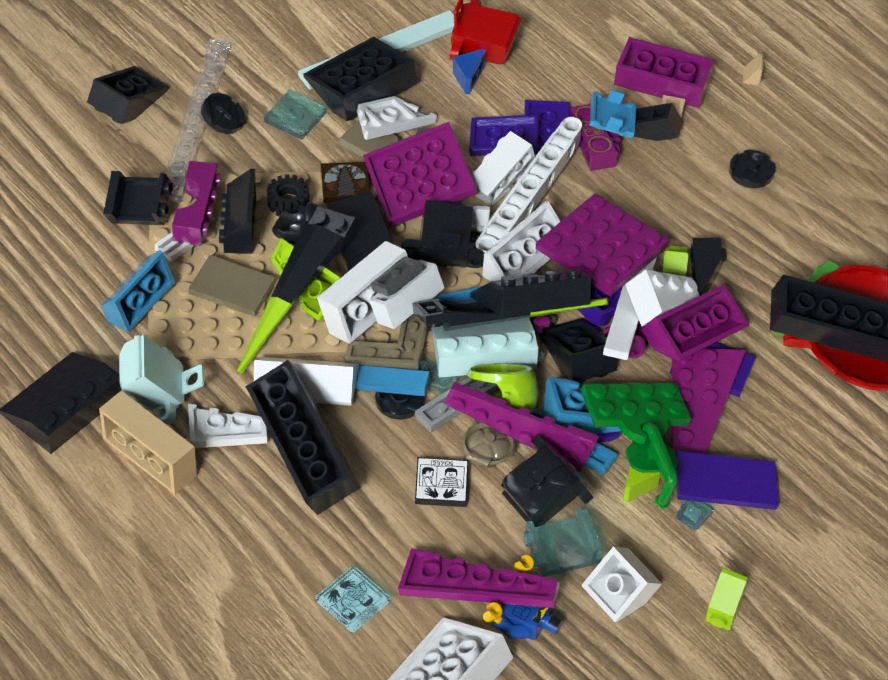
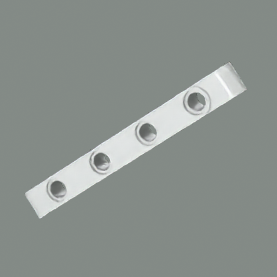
M565 118L556 131L551 134L485 226L476 241L475 249H480L486 253L534 211L580 144L582 122L578 118Z

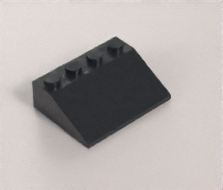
M374 36L303 74L305 80L331 111L345 121L352 120L358 116V104L395 96L418 83L414 60Z
M569 268L567 272L561 273L559 271H546L545 275L528 273L524 274L522 278L504 276L501 277V280L491 281L470 292V298L501 316L590 305L591 276L582 272V269Z
M71 352L1 407L0 414L52 454L100 415L99 408L122 390L119 383V373L104 362Z

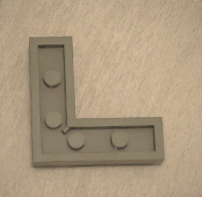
M412 314L403 321L397 344L352 341L347 346L345 363L419 370L427 326L415 314Z

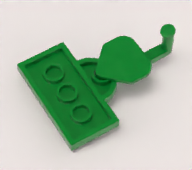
M583 384L581 393L594 427H619L621 432L633 441L625 452L630 466L642 473H661L664 486L660 495L655 497V504L661 509L667 508L678 482L675 471L678 466V459L674 450L666 445L663 439L669 426H688L691 420L677 384Z

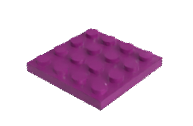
M449 122L363 155L390 228L423 215L425 200L455 203L478 194Z
M594 193L536 242L535 249L566 269H582V272L591 276V285L611 297L669 246L670 239Z

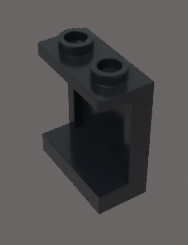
M111 171L103 215L113 224L164 225L165 219L169 215L168 203L169 197L173 193V182L165 173H160L159 178L125 177L121 171Z

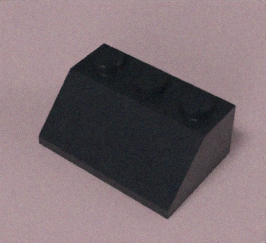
M249 169L228 183L227 194H222V208H225V211H221L220 224L224 226V229H219V243H223L224 253L253 254L256 177L255 169Z

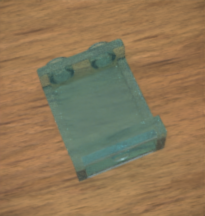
M586 507L576 509L575 518L538 527H534L532 520L526 522V531L522 534L523 541L526 547H530L531 557L534 561L533 567L538 568L542 577L596 565L601 562L603 547Z

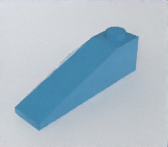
M548 377L543 418L547 416L555 419L554 423L568 428L571 425L593 434L621 431L619 427H594L581 393L582 388L579 387L578 382Z

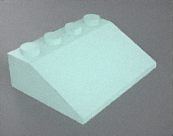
M529 318L445 331L443 326L431 327L439 378L467 375L471 367L482 364H519L537 369L538 345L535 331Z

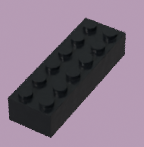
M784 274L771 290V331L888 362V303Z
M286 360L245 386L306 505L317 515L361 488L300 372L289 360Z

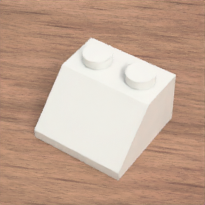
M612 547L581 586L614 622H618L646 604L662 583L629 548Z

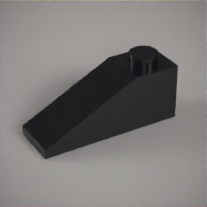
M673 103L637 108L635 134L633 137L654 141L678 138L682 121Z
M692 238L690 249L691 273L693 280L697 284L699 296L709 292L720 272L721 262L726 260V249L722 248L721 238Z

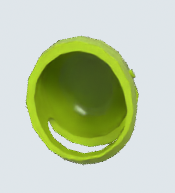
M482 364L469 369L468 377L498 385L501 391L492 395V397L507 401L509 406L515 409H521L522 407L531 410L530 414L537 408L539 390L535 373L531 367L519 364Z

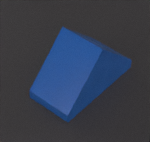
M484 49L453 57V74L465 94L470 95L485 67L486 50Z

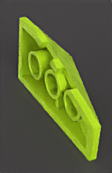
M280 238L270 258L280 275L295 246L283 238ZM327 264L298 298L303 311L316 320L323 322L325 319L317 297L345 274Z

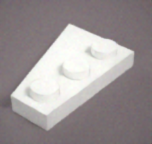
M188 403L190 440L195 448L267 443L266 425L261 416L239 412L226 414L219 412V409L210 407L209 410L197 408V405Z

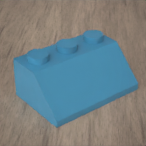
M158 250L149 255L121 283L115 292L105 300L101 308L108 322L129 333L176 283L164 253Z

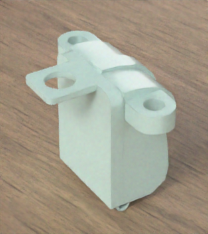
M136 335L133 340L126 342L121 349L119 355V383L124 393L135 397L145 409L152 410L163 423L171 424L175 420L176 409L179 408V404L184 403V394L204 386V367L198 365L183 372L182 363L174 357L172 351L166 347L158 346L145 335ZM194 373H198L197 381L193 385H188L189 377Z

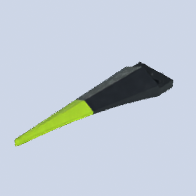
M317 206L309 223L304 224L242 358L237 369L240 375L246 370L266 339L300 295L349 242L359 224L355 217Z
M608 298L590 300V305L501 316L480 303L432 299L414 302L412 305L414 314L426 326H443L445 331L608 305Z

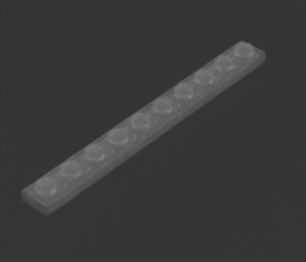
M209 39L165 174L173 182V193L170 195L169 201H183L186 191L185 176L189 161L196 160L207 126L201 115V105L210 94L218 92L231 52V42Z

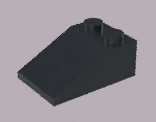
M132 66L95 78L87 103L92 105L98 112L110 116L114 122L123 124L140 116L165 94L169 87L139 68Z
M583 318L544 328L543 333L539 335L560 372L568 380L583 383L587 379L604 377L608 373L617 371L616 358L603 355L607 337Z

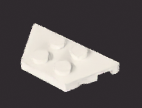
M395 96L358 104L357 115L366 140L435 124L437 115L432 112L429 115L418 112V106L407 103Z

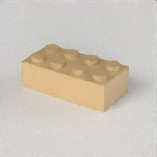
M121 390L99 408L103 439L174 495L197 477L195 446L192 441L176 433L170 424L163 423L152 410H147L141 406L135 397L128 396Z

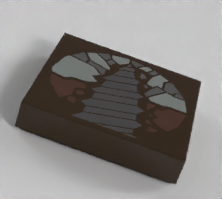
M365 162L321 164L323 203L370 193L368 169Z

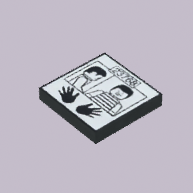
M417 457L415 504L466 507L468 460Z

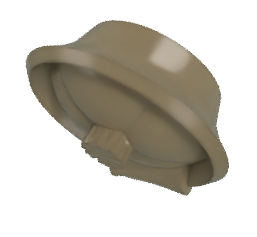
M480 422L467 429L462 439V446L467 454L466 459L470 460L474 465L494 468L497 464L511 457L515 450L516 442L515 439Z

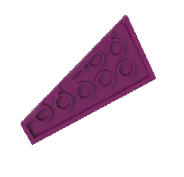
M704 348L680 361L671 358L672 383L677 384L691 417L688 426H672V449L675 454L677 451L707 453L740 365L745 357L746 350Z

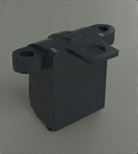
M425 200L420 240L406 239L401 243V248L406 250L408 258L435 263L436 266L442 267L448 265L461 268L483 267L485 254L480 249L469 248L473 207Z
M537 434L530 440L537 453L512 470L503 479L501 484L504 490L502 495L533 530H538L577 496L585 505L594 498L586 488L587 483L575 471L576 468L569 460Z

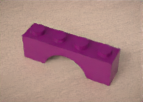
M189 161L185 176L186 194L197 200L188 207L176 209L172 224L173 241H177L180 244L186 242L190 243V245L201 246L203 237L208 236L209 222L207 221L212 220L213 217L212 203L216 204L217 201L216 187L220 188L221 174L218 173L216 163Z

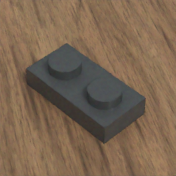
M403 257L370 283L372 290L386 296L393 295L404 284L413 280L423 270L421 261Z

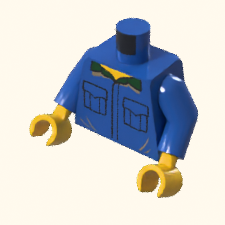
M529 555L521 557L525 567L520 561L514 564L515 571L519 573L539 576L535 570H531L534 566V561ZM493 602L486 606L490 611L483 614V619L486 622L494 621L495 627L509 639L528 638L535 640L543 628L557 634L563 623L562 619L552 615L554 608L512 604H501L500 606L498 603Z

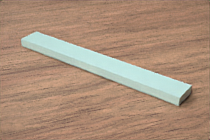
M449 10L381 37L379 40L401 53L452 33L454 14ZM334 57L298 71L299 78L309 90L313 88L305 80L303 74Z

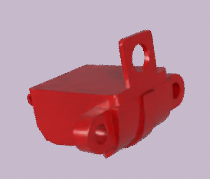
M458 0L454 10L450 60H453L455 56L484 49L486 50L485 61L502 64L509 55L522 20L518 14L481 6V0H471L470 3L463 4V0Z

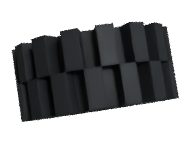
M285 174V178H282L281 175L277 176L278 181L272 179L271 184H268L267 205L272 213L276 212L277 216H280L285 210L290 213H296L299 211L298 205L306 206L309 202V188L307 182L304 183L303 178L297 180L296 175L289 178V174ZM284 194H293L296 197L287 199L282 198L280 196Z

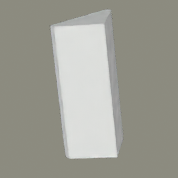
M545 201L484 254L482 274L484 278L490 282L501 280V277L504 276L522 278L524 274H534L550 259L535 249L536 242L560 223L549 201Z
M260 357L254 362V381L286 360H289L300 372L316 403L352 405L359 364L275 357Z

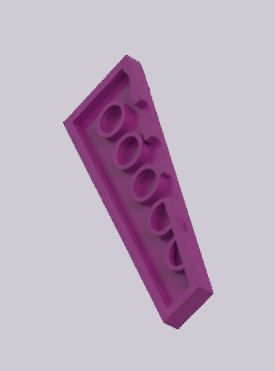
M457 382L453 383L444 404L533 449L535 447L531 444L530 440L538 434L547 444L554 446L563 457L567 458L579 472L599 436L571 425L566 428L555 424V419L545 416L542 419L531 415V410L523 407L521 409L512 408L505 400L492 397Z
M411 548L398 591L401 596L554 608L560 585L556 579L519 573L505 568L495 570L489 568L487 564L479 563L478 566L466 563L464 559L442 558L441 554Z

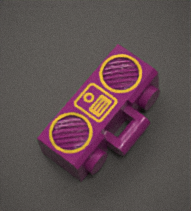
M591 104L571 107L570 117L578 118L582 122L579 147L590 171L616 167L617 158L620 156V147L618 145L621 142L620 135L589 126Z

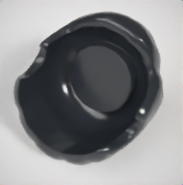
M308 202L306 206L298 205L299 211L296 213L283 211L272 228L273 234L277 238H283L295 245L304 224L309 223L317 208V205L313 202Z

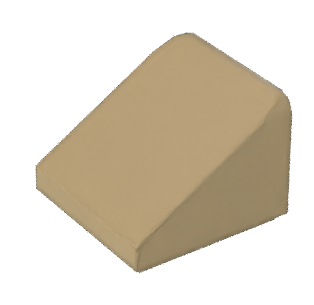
M763 54L757 55L744 67V84H760L763 71Z

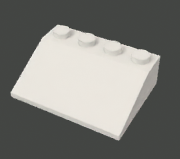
M443 617L388 680H495L513 659V656L503 634Z

